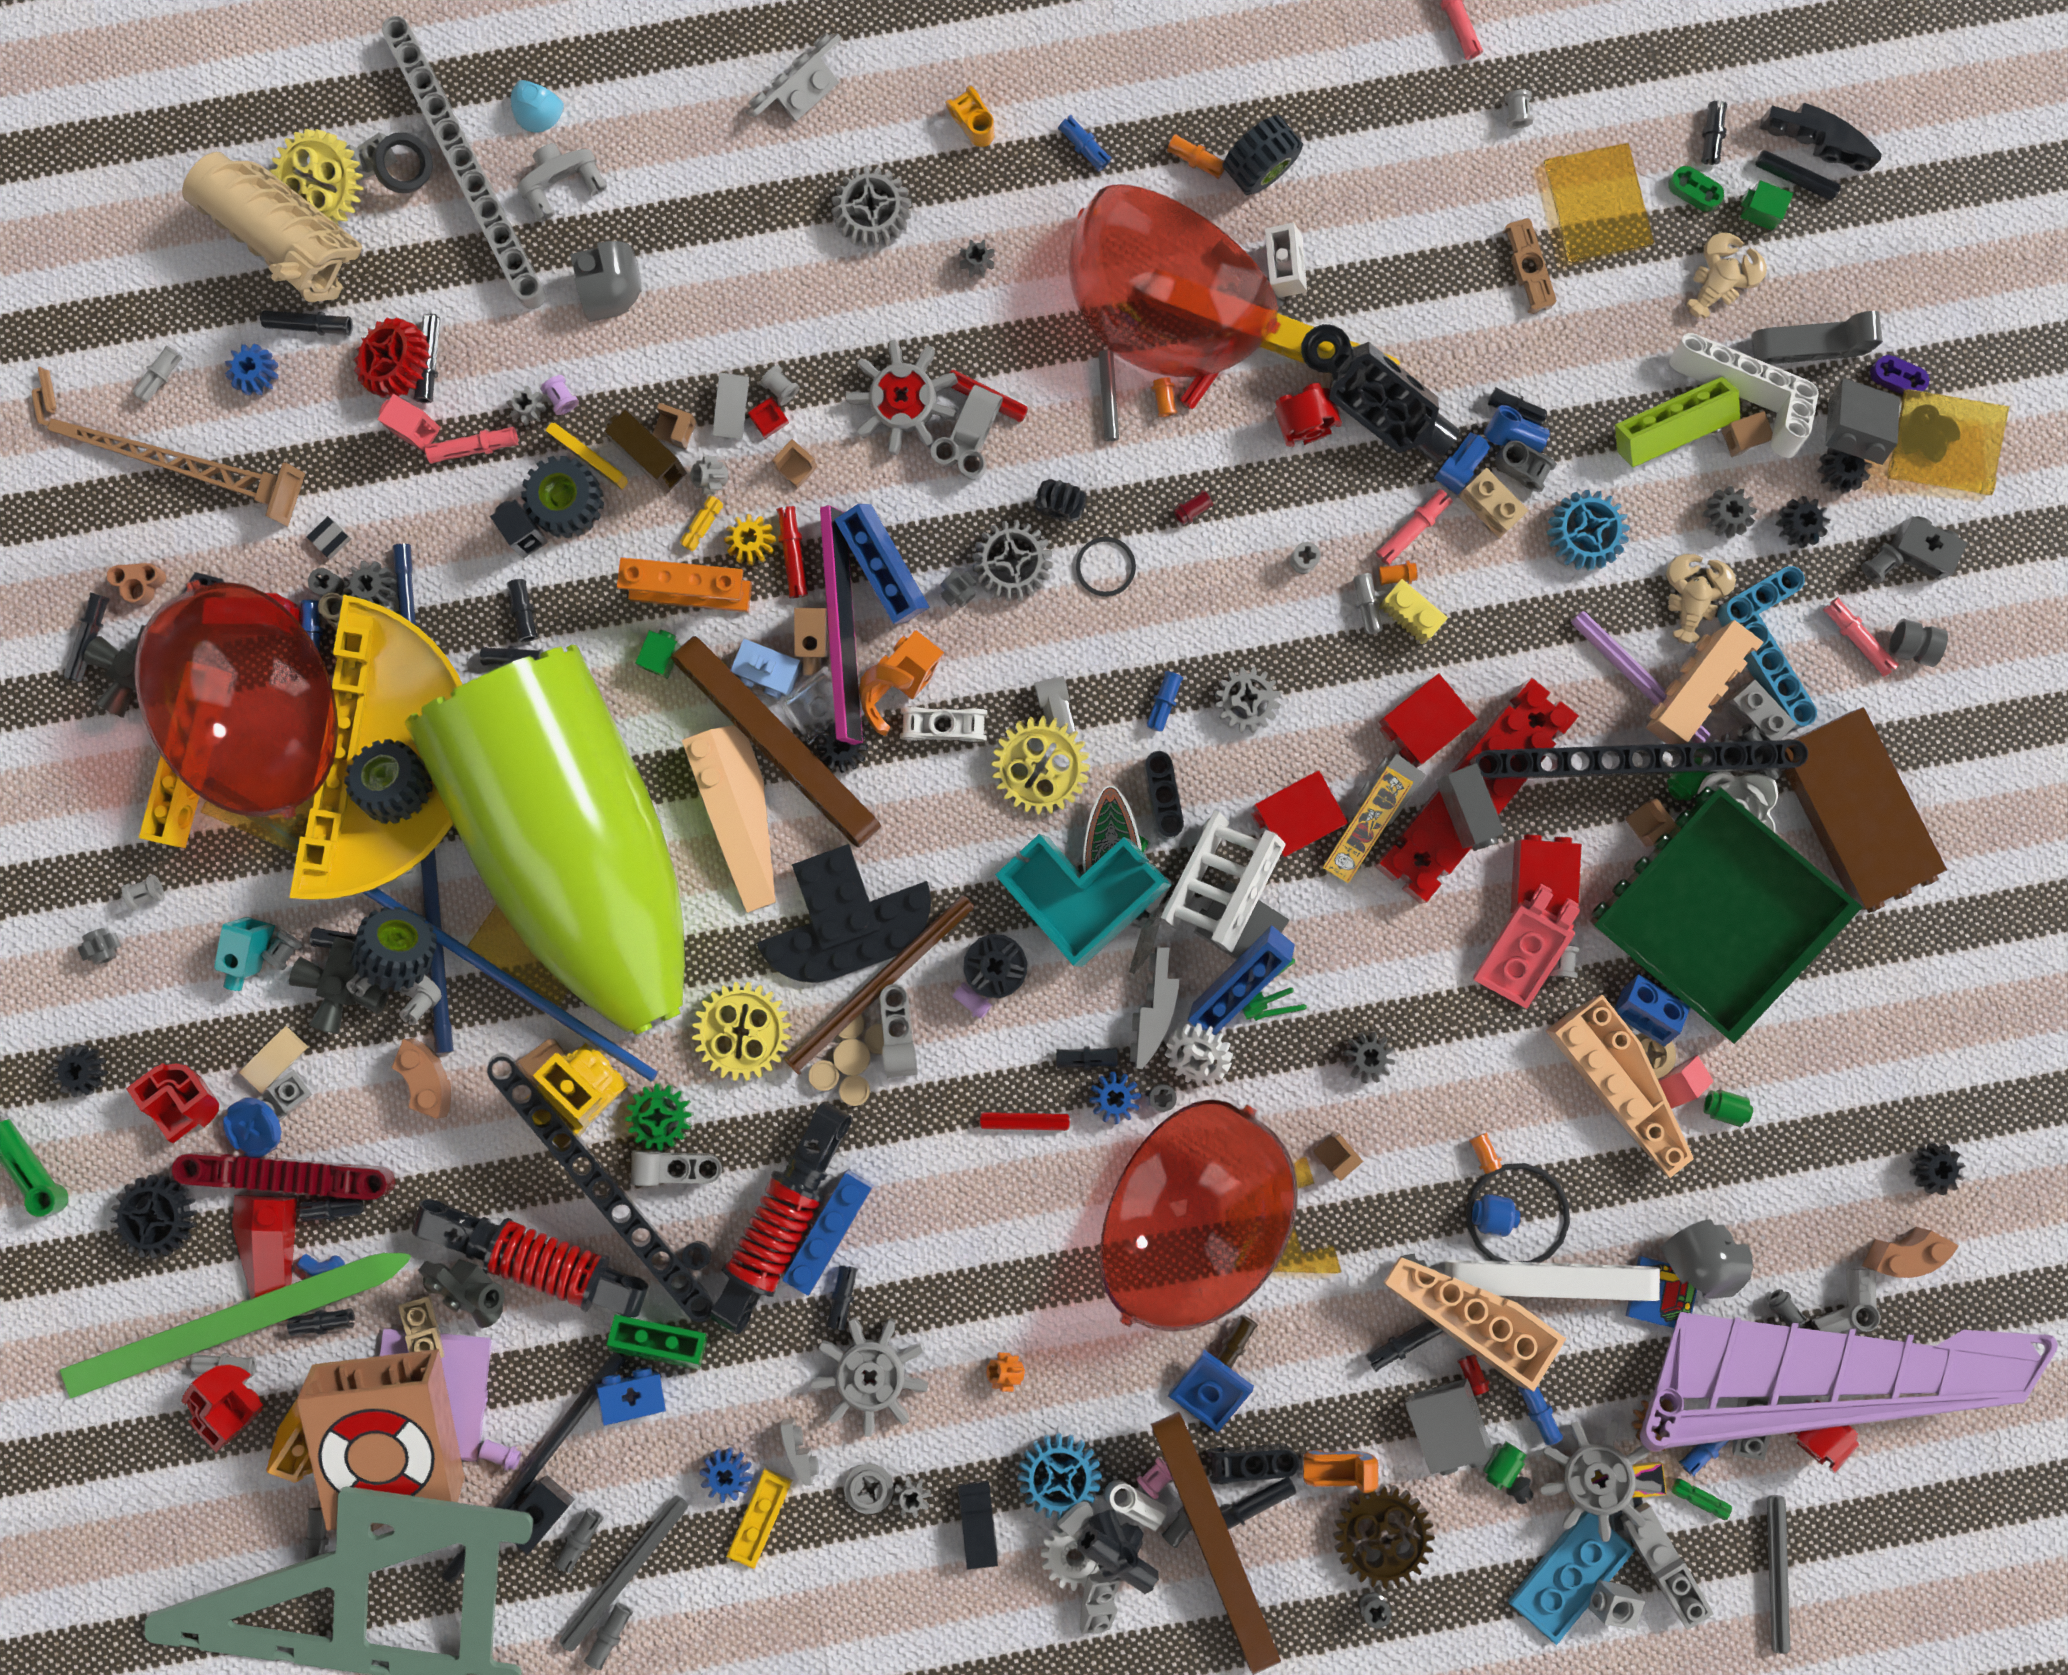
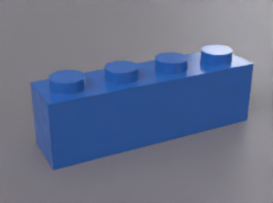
M857 504L834 519L893 624L907 623L930 608L872 504Z
M1271 925L1193 1002L1187 1021L1195 1027L1197 1023H1200L1202 1030L1205 1031L1207 1028L1213 1027L1212 1034L1216 1035L1292 961L1295 944Z
M849 1169L845 1172L782 1281L807 1296L810 1295L874 1184Z

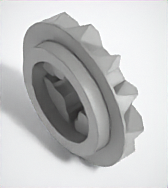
M871 1462L857 1465L848 1474L844 1485L847 1502L853 1509L863 1514H874L883 1510L890 1503L894 1491L891 1475L883 1466H878ZM863 1477L870 1484L880 1481L874 1489L876 1499L869 1492L858 1494L864 1488Z

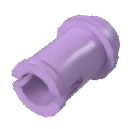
M965 982L961 984V987H958L952 996L973 1013L972 1017L974 1018L977 1016L982 1019L992 1007L988 1002L989 998L986 997L984 999Z
M486 1439L481 1447L479 1458L504 1466V1470L508 1471L509 1469H516L522 1452L518 1451L516 1446L509 1448Z

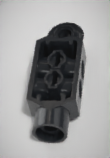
M1322 324L1306 333L1301 344L1303 361L1309 368L1317 372L1332 374L1329 387V399L1397 453L1414 448L1434 463L1448 452L1456 441L1460 429L1439 413L1437 395L1370 342L1356 347L1351 346L1347 334L1335 325ZM1328 341L1334 347L1326 352L1320 350L1318 345Z

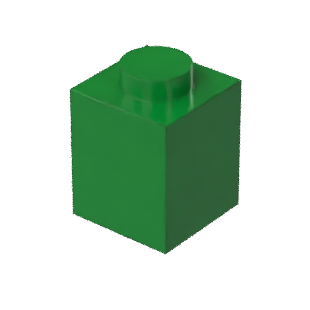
M1760 180L1752 189L1748 188L1740 202V205L1744 207L1740 218L1773 231L1783 220L1793 193Z
M662 629L658 633L649 630L635 664L646 671L668 679L675 664L671 659V655L681 647L675 641L677 636Z

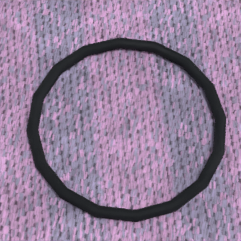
M1527 1163L1504 1164L1501 1168L1485 1174L1473 1187L1466 1206L1468 1231L1476 1247L1491 1261L1511 1262L1495 1256L1480 1242L1472 1223L1473 1204L1479 1189L1488 1179L1505 1170L1525 1169L1542 1175L1555 1187L1563 1204L1564 1223L1558 1240L1545 1254L1530 1261H1514L1541 1263L1549 1259L1565 1240L1570 1225L1569 1202L1560 1184L1545 1170Z

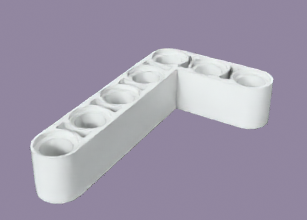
M1687 333L1682 337L1669 358L1671 367L1677 372L1703 383L1711 382L1723 376L1739 390L1740 398L1776 412L1771 447L1781 457L1792 458L1795 456L1812 430L1819 394L1817 387L1804 378L1697 334Z

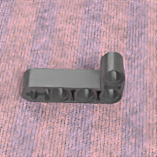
M1879 311L1857 313L1844 322L1764 328L1751 334L1754 358L1767 364L1858 357L1870 353L1883 342Z

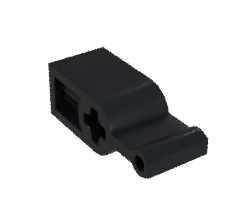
M989 1480L958 1484L967 1570L998 1566V1552Z

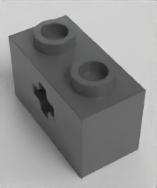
M1913 516L1901 522L1891 546L1902 555L1903 563L1938 580H1942L1953 575L1968 542L1960 539L1959 535L1951 530H1941L1933 526L1932 522L1924 517Z

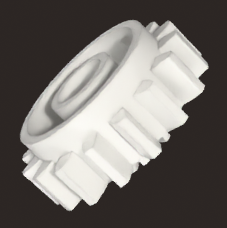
M1089 1521L1072 1537L1061 1528L1057 1529L1054 1526L1051 1527L1052 1537H1044V1544L1048 1548L1041 1549V1557L1048 1559L1043 1562V1569H1052L1049 1573V1579L1052 1581L1057 1577L1060 1578V1588H1063L1066 1583H1071L1072 1591L1076 1590L1078 1583H1081L1085 1588L1088 1575L1100 1571L1098 1563L1084 1554L1076 1560L1070 1559L1066 1555L1070 1549H1077V1540L1081 1537L1083 1530L1090 1527Z

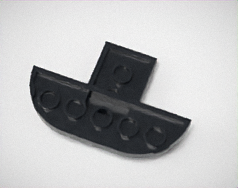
M850 844L792 864L812 923L762 940L756 944L762 956L776 971L788 978L801 982H826L896 957L923 932L931 910V893L928 881L870 901Z

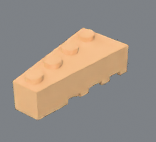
M1735 620L1710 636L1705 634L1695 646L1698 652L1694 658L1692 656L1688 658L1680 668L1683 674L1679 680L1675 679L1665 690L1667 697L1664 702H1659L1650 712L1649 717L1652 720L1646 729L1666 744L1688 743L1712 710L1707 706H1713L1723 697L1729 689L1725 683L1730 682L1737 673H1741L1748 663L1744 660V657L1753 651H1757L1763 644V641Z

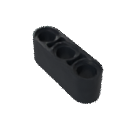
M1155 751L1147 757L1144 763V774L1156 833L1161 838L1173 839L1182 832L1184 827L1173 763L1167 753ZM1155 758L1163 760L1166 764V770L1163 773L1153 772L1150 768V761ZM1159 788L1168 789L1172 795L1171 801L1168 803L1159 802L1155 796L1156 790ZM1163 818H1173L1177 822V830L1173 833L1165 832L1161 827Z

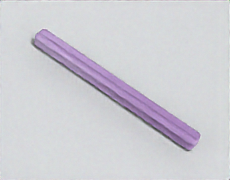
M1580 612L1572 620V625L1652 703L1657 705L1659 702H1664L1667 697L1665 689L1586 612ZM1701 725L1691 740L1694 743H1704L1709 738L1710 733Z

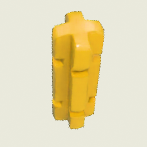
M708 496L703 504L704 509L699 510L688 527L689 532H685L680 539L681 545L690 551L696 549L700 543L699 538L704 537L715 520L714 515H718L723 507V503L714 496Z

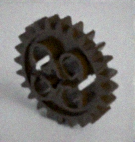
M1383 1483L1380 1484L1379 1492H1368V1495L1365 1496L1361 1491L1357 1490L1358 1500L1356 1502L1350 1498L1346 1499L1350 1506L1349 1510L1339 1508L1344 1519L1334 1520L1335 1525L1341 1529V1531L1333 1533L1334 1539L1342 1541L1334 1546L1336 1552L1344 1553L1339 1560L1342 1565L1350 1563L1347 1568L1350 1575L1358 1571L1357 1579L1360 1583L1369 1577V1584L1372 1588L1375 1587L1378 1580H1380L1384 1589H1387L1391 1580L1399 1588L1400 1578L1402 1577L1411 1583L1409 1573L1414 1571L1416 1574L1421 1575V1570L1417 1565L1419 1563L1428 1565L1429 1561L1424 1556V1553L1434 1552V1549L1427 1544V1541L1435 1540V1536L1433 1533L1426 1531L1434 1525L1431 1520H1423L1429 1514L1425 1508L1418 1509L1421 1502L1417 1497L1409 1502L1411 1494L1408 1490H1405L1399 1496V1488L1396 1485H1393L1390 1493L1387 1492L1386 1486ZM1395 1510L1401 1511L1400 1520L1406 1527L1411 1525L1410 1521L1415 1517L1412 1528L1420 1535V1537L1406 1532L1404 1536L1410 1542V1547L1407 1552L1401 1554L1396 1552L1397 1545L1403 1541L1399 1533L1401 1530L1396 1523H1389L1387 1520L1388 1515ZM1367 1518L1372 1520L1371 1527L1364 1531L1368 1538L1367 1543L1371 1550H1380L1379 1558L1373 1562L1366 1560L1367 1551L1362 1545H1359L1357 1547L1358 1551L1352 1555L1355 1551V1544L1351 1538L1347 1537V1535L1355 1536L1356 1539L1361 1540L1363 1536L1358 1530V1523ZM1387 1531L1386 1541L1381 1542V1532Z

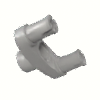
M555 143L547 144L533 153L532 157L538 167L525 176L517 186L523 199L528 200L538 222L546 220L541 208L545 210L548 218L555 215L543 190L576 172L581 174L591 195L599 193L594 181L599 186L601 192L608 187L595 165L597 160L590 149H580L562 155Z
M357 972L347 982L346 987L352 994L356 992V996L362 997L371 985L367 983L368 978L362 979ZM425 975L423 981L419 984L414 982L412 988L406 989L402 986L401 990L398 991L411 997L412 1000L400 1011L399 1015L405 1022L412 1017L409 1024L416 1025L428 1008H433L442 997L440 989Z

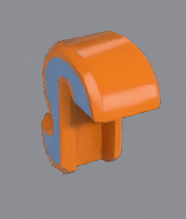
M1307 1451L1303 1455V1481L1307 1485L1315 1487L1357 1486L1363 1493L1373 1492L1378 1488V1460L1374 1455L1361 1451Z

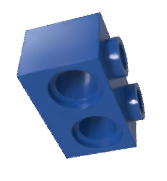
M1638 974L1622 989L1614 1010L1625 1023L1665 1047L1681 1034L1690 1006Z

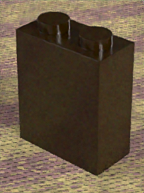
M626 409L621 414L616 413L609 419L604 432L613 444L666 494L687 474L679 459Z

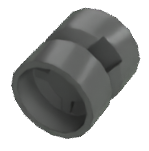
M1901 619L1891 635L1889 654L1904 660L1914 658V661L1919 664L1935 667L1942 659L1946 650L1948 633L1945 629L1934 626H1925L1923 628L1919 622Z

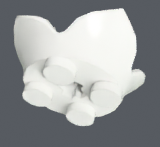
M1729 772L1712 773L1704 778L1698 794L1706 786L1711 788L1716 784L1775 832V823L1770 816V811L1775 806L1778 798L1777 784L1774 779L1758 773L1736 777Z

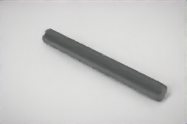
M1770 1495L1767 1497L1771 1649L1775 1653L1787 1654L1790 1651L1786 1499L1780 1495Z

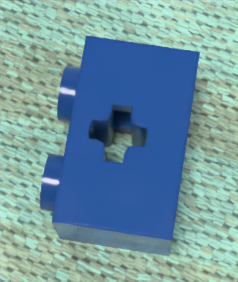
M651 1367L641 1368L632 1371L633 1376L621 1378L620 1374L603 1377L602 1383L595 1384L601 1422L604 1426L666 1411L661 1378L657 1370L651 1371ZM631 1387L638 1394L633 1395V1401L628 1402L622 1396L626 1395L627 1388Z

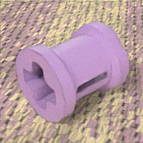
M563 375L551 377L540 388L542 393L547 394L555 406L553 410L556 415L568 413L579 404L577 397L572 396L566 387V379Z

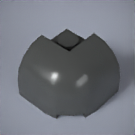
M620 241L597 243L598 248L570 254L578 295L590 322L619 316L630 311L629 308L637 301L639 293L642 292V281L636 255L632 246L628 243Z
M1711 1219L1694 1223L1682 1229L1660 1247L1682 1284L1688 1281L1693 1287L1702 1292L1703 1298L1733 1297L1751 1279L1753 1257L1748 1244H1736L1732 1234L1725 1225H1714Z

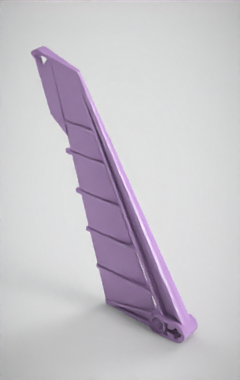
M1680 1312L1653 1397L1648 1406L1640 1432V1439L1645 1448L1653 1452H1659L1665 1448L2024 1403L2056 1353L2058 1343L2055 1337L2046 1334L1962 1330L1942 1343L1931 1346L1912 1343L1914 1335L1909 1334L1906 1336L1905 1342L1856 1336V1329H1849L1848 1334L1798 1328L1799 1323H1792L1791 1327L1743 1321L1738 1317L1728 1319ZM2031 1343L2043 1344L2045 1346L2041 1356ZM1937 1393L1936 1396L1898 1398L1899 1394ZM1890 1394L1888 1399L1838 1401L1839 1395ZM1830 1396L1828 1402L1777 1405L1778 1397ZM1769 1397L1767 1406L1716 1408L1718 1398ZM1660 1398H1666L1673 1404V1412H1666L1661 1408ZM1683 1398H1710L1706 1409L1683 1410ZM1660 1422H1665L1659 1432V1435L1663 1438L1658 1441L1655 1439L1656 1434L1652 1431L1658 1427Z

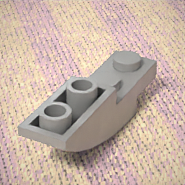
M1156 947L1155 953L1149 954L1148 971H1153L1154 974L1153 984H1147L1146 1001L1151 1002V1008L1139 1007V1013H1133L1132 1031H1137V1043H1131L1130 1062H1135L1136 1069H1143L1153 1057L1168 1030L1174 1013L1179 979L1167 978L1169 948Z
M1645 1502L1635 1508L1636 1511L1642 1514L1646 1522L1643 1528L1634 1525L1626 1514L1620 1517L1654 1580L1685 1628L1689 1630L1714 1615L1687 1565L1679 1557L1652 1507Z

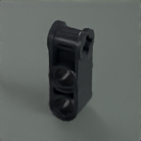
M1283 1443L1243 1447H1214L1207 1450V1455L1211 1457L1212 1475L1209 1477V1480L1212 1484L1289 1478L1295 1475L1299 1469V1459L1291 1446ZM1282 1454H1289L1291 1456V1462L1286 1467L1276 1465L1277 1458ZM1256 1456L1261 1459L1259 1467L1253 1470L1246 1468L1245 1463L1247 1459Z

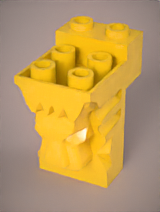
M587 1043L567 1056L555 1053L533 1075L539 1083L537 1086L579 1137L629 1086L625 1079L609 1064V1060ZM539 1109L533 1114L532 1118L537 1124H545L550 1120L551 1114L547 1110ZM564 1133L557 1134L553 1138V1142L559 1148L568 1146L571 1141L570 1136Z

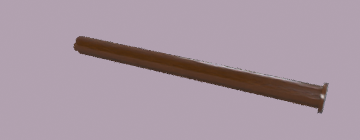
M964 895L959 897L789 1057L785 1055L783 1059L800 1075L802 1073L800 1070L881 995L882 990L886 986L896 982L974 909L972 902Z

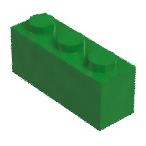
M615 1314L607 1341V1348L611 1352L700 1370L707 1343L706 1333Z

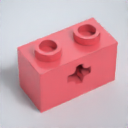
M395 394L391 396L390 400H386L379 410L380 416L377 420L395 436L425 452V445L431 444L441 429L424 411Z

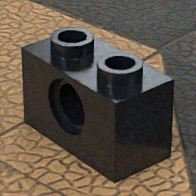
M516 500L512 502L505 501L496 507L495 513L490 518L509 546L523 558H526L549 541L538 525L528 516L529 514Z
M548 1475L541 1482L535 1479L523 1493L527 1499L520 1507L515 1503L509 1509L525 1512L530 1515L529 1507L535 1506L542 1513L541 1519H534L532 1517L533 1527L529 1541L524 1544L514 1543L527 1555L536 1547L575 1500Z

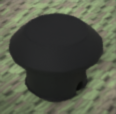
M1517 1477L1510 1489L1506 1488V1494L1514 1496L1518 1504H1526L1525 1498L1531 1501L1534 1493L1529 1487L1531 1483L1530 1478Z

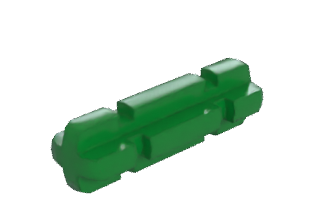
M1680 1478L1676 1479L1672 1486L1671 1492L1684 1500L1686 1499L1689 1503L1714 1514L1722 1520H1727L1732 1512V1506L1694 1485L1691 1486V1484Z

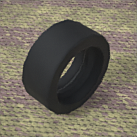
M393 133L386 136L377 145L372 157L373 171L378 181L387 189L396 193H411L420 189L430 178L433 169L432 156L428 147L418 137L409 133ZM405 145L417 153L420 159V170L414 179L400 181L388 173L384 158L386 152L391 147Z

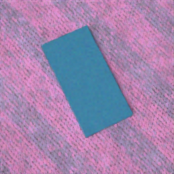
M1586 1511L1581 1513L1574 1526L1564 1531L1507 1600L1514 1609L1555 1645L1561 1641L1589 1607L1591 1596L1595 1591L1598 1580L1609 1582L1635 1551L1613 1529H1611L1610 1540L1602 1542L1598 1533V1516Z

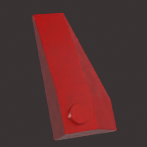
M234 1195L232 1228L251 1299L292 1283L297 1197Z

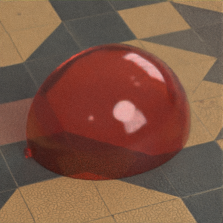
M1118 184L1100 189L1087 204L1086 208H1081L1077 215L1079 220L1069 249L1068 268L1072 293L1085 323L1093 334L1109 350L1113 351L1114 354L1141 369L1165 376H1206L1221 372L1240 363L1261 345L1268 334L1273 333L1276 335L1279 331L1281 324L1277 322V300L1264 273L1231 237L1191 208L1149 189Z
M199 580L187 583L188 590L185 591L186 593L170 599L153 613L146 623L138 643L135 658V685L138 703L147 730L156 748L171 770L193 792L209 803L228 812L243 816L264 817L282 814L284 819L297 815L295 812L297 806L308 801L324 784L333 765L337 748L338 717L332 684L320 653L297 619L284 606L266 593L241 583L222 582L207 586H201Z
M1213 1099L1189 1104L1162 1121L1141 1143L1126 1165L1109 1202L1100 1242V1269L1103 1285L1112 1304L1121 1312L1122 1317L1119 1321L1125 1326L1131 1327L1132 1323H1138L1155 1330L1175 1332L1191 1330L1211 1324L1227 1316L1250 1299L1268 1279L1280 1261L1295 1223L1298 1202L1297 1177L1291 1156L1284 1143L1266 1124L1257 1119L1255 1114L1258 1110L1251 1105L1246 1104L1243 1109L1229 1102Z

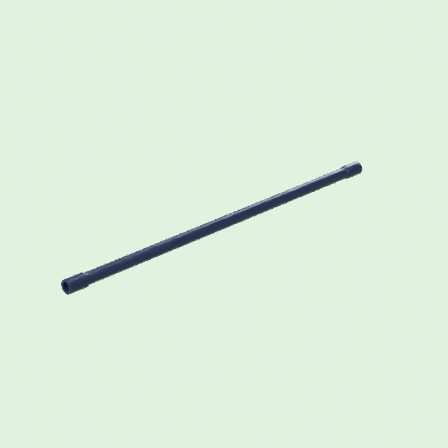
M395 544L392 545L394 572L397 579L399 614L416 625L411 545ZM434 848L427 857L420 861L424 911L426 920L442 930ZM436 942L435 953L429 969L430 980L440 989L442 997L433 1007L435 1053L453 1052L444 949L441 944Z

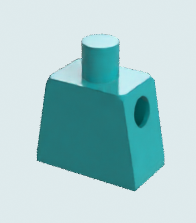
M243 917L222 924L214 968L217 971L226 973L223 984L224 988L242 991L245 978L260 972L264 962L261 954L263 951L268 950L275 925L251 917Z

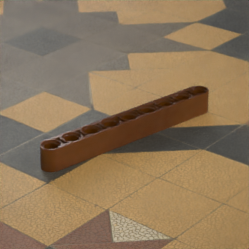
M692 636L671 655L675 665L854 846L860 848L881 828L877 818L698 637Z
M1178 1411L1151 1423L1150 1425L1252 1675L1281 1663L1273 1639L1180 1412Z

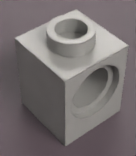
M1598 1580L1588 1609L1604 1624L1636 1630L1646 1601L1628 1585Z

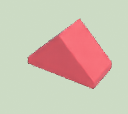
M1698 1055L1693 1056L1672 1069L1664 1077L1658 1079L1671 1109L1697 1099L1714 1082Z

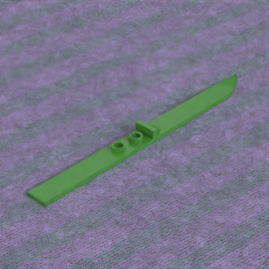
M379 1253L363 1257L60 1369L61 1376L70 1399L376 1287L399 1272L408 1263L411 1255L405 1253Z

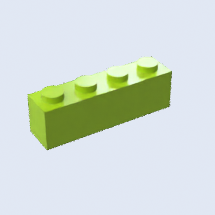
M1722 376L1615 424L1618 454L1633 468L1739 420V390Z

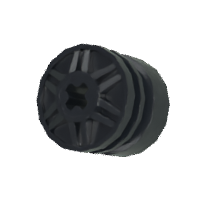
M990 934L979 938L969 947L964 957L963 972L967 983L976 993L987 998H1003L1012 995L1022 986L1027 975V959L1024 950L1015 940L1005 935ZM992 958L996 961L1002 960L1004 962V965L1001 966L1002 973L999 975L995 972L989 973L987 970L990 966L989 960Z

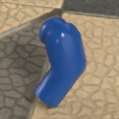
M304 1254L298 1261L297 1267L310 1276H315L345 1264V1261L341 1257L333 1255L329 1261L318 1262L308 1254Z

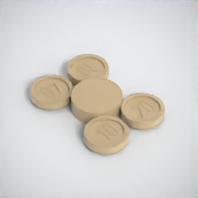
M861 1014L839 1034L840 1037L847 1040L842 1041L834 1051L833 1059L835 1065L830 1061L822 1060L813 1064L809 1070L811 1085L820 1091L831 1090L837 1085L839 1071L848 1075L849 1077L842 1081L839 1093L841 1099L851 1106H859L868 1099L870 1086L863 1077L858 1075L863 1073L870 1064L869 1050L875 1054H883L884 1046L882 1024H875L867 1030L865 1044L855 1039L862 1034L865 1026ZM890 1028L889 1034L895 1037L893 1030Z

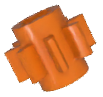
M998 1352L997 1360H990L986 1369L988 1381L992 1383L993 1389H1000L1001 1392H1014V1385H1021L1025 1369L1022 1362L1018 1361L1019 1356Z

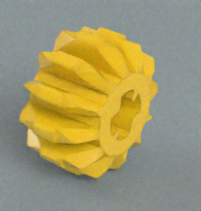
M749 513L746 514V522H742L739 517L734 519L738 525L736 528L731 525L727 526V531L732 535L724 537V542L731 545L727 552L729 555L737 554L736 561L738 563H742L747 557L748 564L753 566L755 562L754 557H758L763 563L765 557L762 553H773V548L768 544L776 542V537L769 534L773 530L771 524L763 525L764 518L762 516L757 517L753 522V517ZM754 535L756 541L754 543L749 541L746 544L744 538H751Z

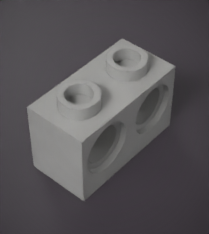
M1756 680L1742 685L1721 704L1741 726L1754 723L1764 741L1780 740L1797 725Z

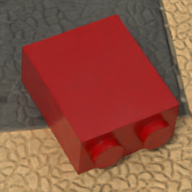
M1438 673L1378 722L1382 726L1380 731L1389 742L1394 740L1401 749L1399 751L1400 756L1417 768L1478 719L1441 674Z
M1320 770L1252 806L1255 812L1251 813V816L1259 829L1264 828V830L1277 834L1286 844L1280 859L1348 824Z
M1530 834L1524 835V839L1514 841L1510 913H1513L1520 902L1523 903L1525 899L1531 901L1533 894L1540 884L1552 889L1553 897L1546 906V911L1557 916L1567 898L1579 904L1582 844L1572 843L1571 837H1554V842L1542 841L1541 835Z

